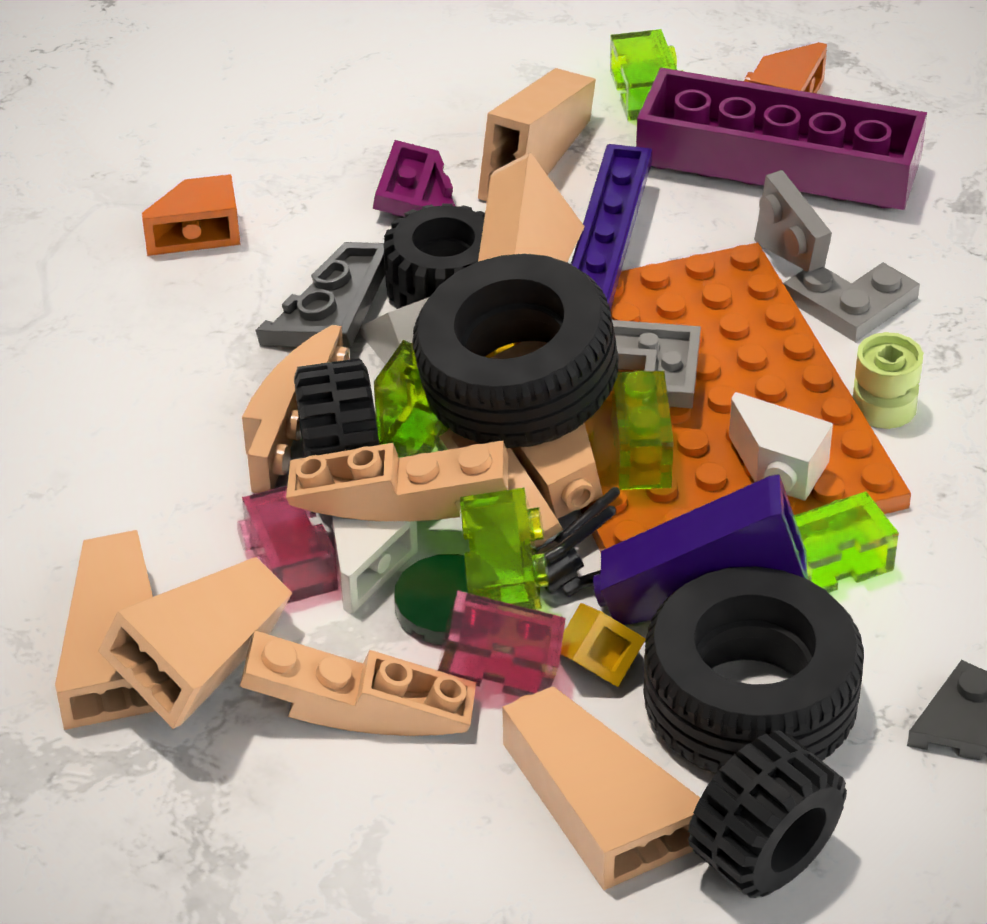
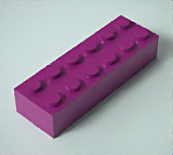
M660 67L637 117L636 147L652 149L651 166L659 169H673L696 173L704 177L713 176L736 180L749 185H764L766 175L783 170L800 192L826 196L835 200H849L872 204L880 208L905 210L922 158L927 112Z

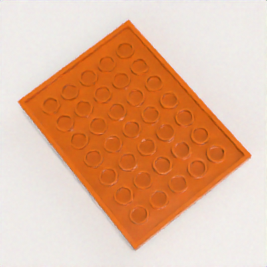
M758 242L621 271L610 310L612 320L701 326L693 408L641 405L644 371L618 369L617 379L610 395L597 412L584 422L603 495L613 487L620 489V495L608 505L616 508V514L592 533L600 553L604 549L755 483L729 437L731 398L735 392L833 423L829 463L809 496L804 501L787 495L800 534L910 508L911 492ZM597 500L580 509L581 513L585 512Z

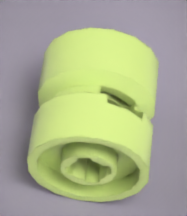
M878 333L865 338L858 346L853 398L870 426L884 429L897 428L911 422L916 415L919 394L918 383H920L924 353L920 345L910 337L899 333Z

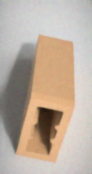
M555 68L487 113L478 199L487 201L490 177L493 171L530 152L547 175L551 172L590 121L595 78Z
M531 152L493 171L490 177L478 262L501 255L524 253L545 255L568 262L585 226Z
M524 341L490 358L508 359L520 357L538 350L547 343ZM585 423L556 440L529 447L511 448L557 519L575 510L582 509L603 496Z
M137 530L83 540L55 682L64 730L155 711L98 652L117 612L153 597Z
M254 557L119 610L98 652L174 729L181 726L245 660L249 643L255 631L268 635L272 632L292 592L257 557Z
M554 686L532 695L522 696L502 707L503 745L603 891L693 852V848L689 846L688 838L690 833L688 829L694 815L693 812L700 799L693 791Z

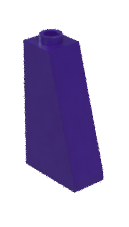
M780 474L768 476L602 550L601 574L594 575L593 577L594 592L599 606H607L613 619L623 625L651 620L664 600L686 583L706 573L730 567L757 566L783 570L808 579L806 549Z

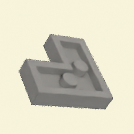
M884 262L853 283L825 267L811 272L803 269L783 283L798 308L854 342H857L917 300L920 283Z
M612 320L619 357L618 369L644 371L641 405L693 408L701 326Z

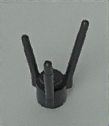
M618 487L611 488L555 539L527 558L534 574L549 594L561 588L565 595L570 597L582 588L593 585L594 575L601 574V570L578 577L577 571L582 569L584 564L574 547L616 514V508L608 505L620 495Z

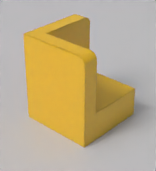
M580 603L558 640L554 651L574 661L610 684L619 687L646 638L602 611Z

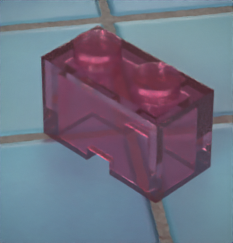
M287 486L242 497L244 519L237 521V531L243 550L245 552L253 550L255 556L252 558L257 557L292 592L287 602L288 604L338 590L336 553L323 524L312 526L309 519L316 517L315 512L289 505L286 498Z
M457 591L445 627L437 671L476 682L478 687H480L482 679L503 684L502 693L518 697L532 695L550 688L559 668L566 618Z

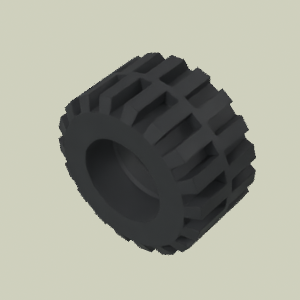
M442 203V206H433L431 204L422 206V209L418 211L410 210L404 213L405 218H397L391 223V229L386 231L383 243L387 296L390 301H394L396 309L430 297L440 284L456 272L478 262L485 217L484 212L472 211V207L465 205L457 207L453 206V204Z
M360 358L297 367L294 384L304 457L379 445L367 367Z
M774 731L769 735L764 734L734 754L712 778L693 812L694 815L688 829L690 833L688 838L689 846L744 895L746 894L749 898L767 896L796 878L824 848L834 832L844 809L843 805L847 797L846 782L842 776L788 733L784 734L781 731Z

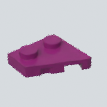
M394 140L375 192L372 209L404 217V213L410 210H421L422 206L426 205L442 206V203L455 206L452 199L453 186L449 176L443 171L444 163L440 152Z

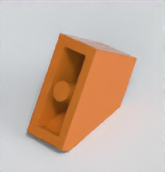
M818 42L763 56L755 71L747 73L744 82L817 94L824 81L827 44Z
M231 174L185 179L142 212L147 256L241 245Z

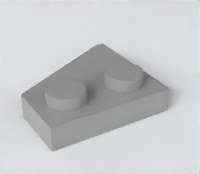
M783 170L766 175L763 194L759 201L760 210L754 240L760 246L807 272L825 267L832 232Z

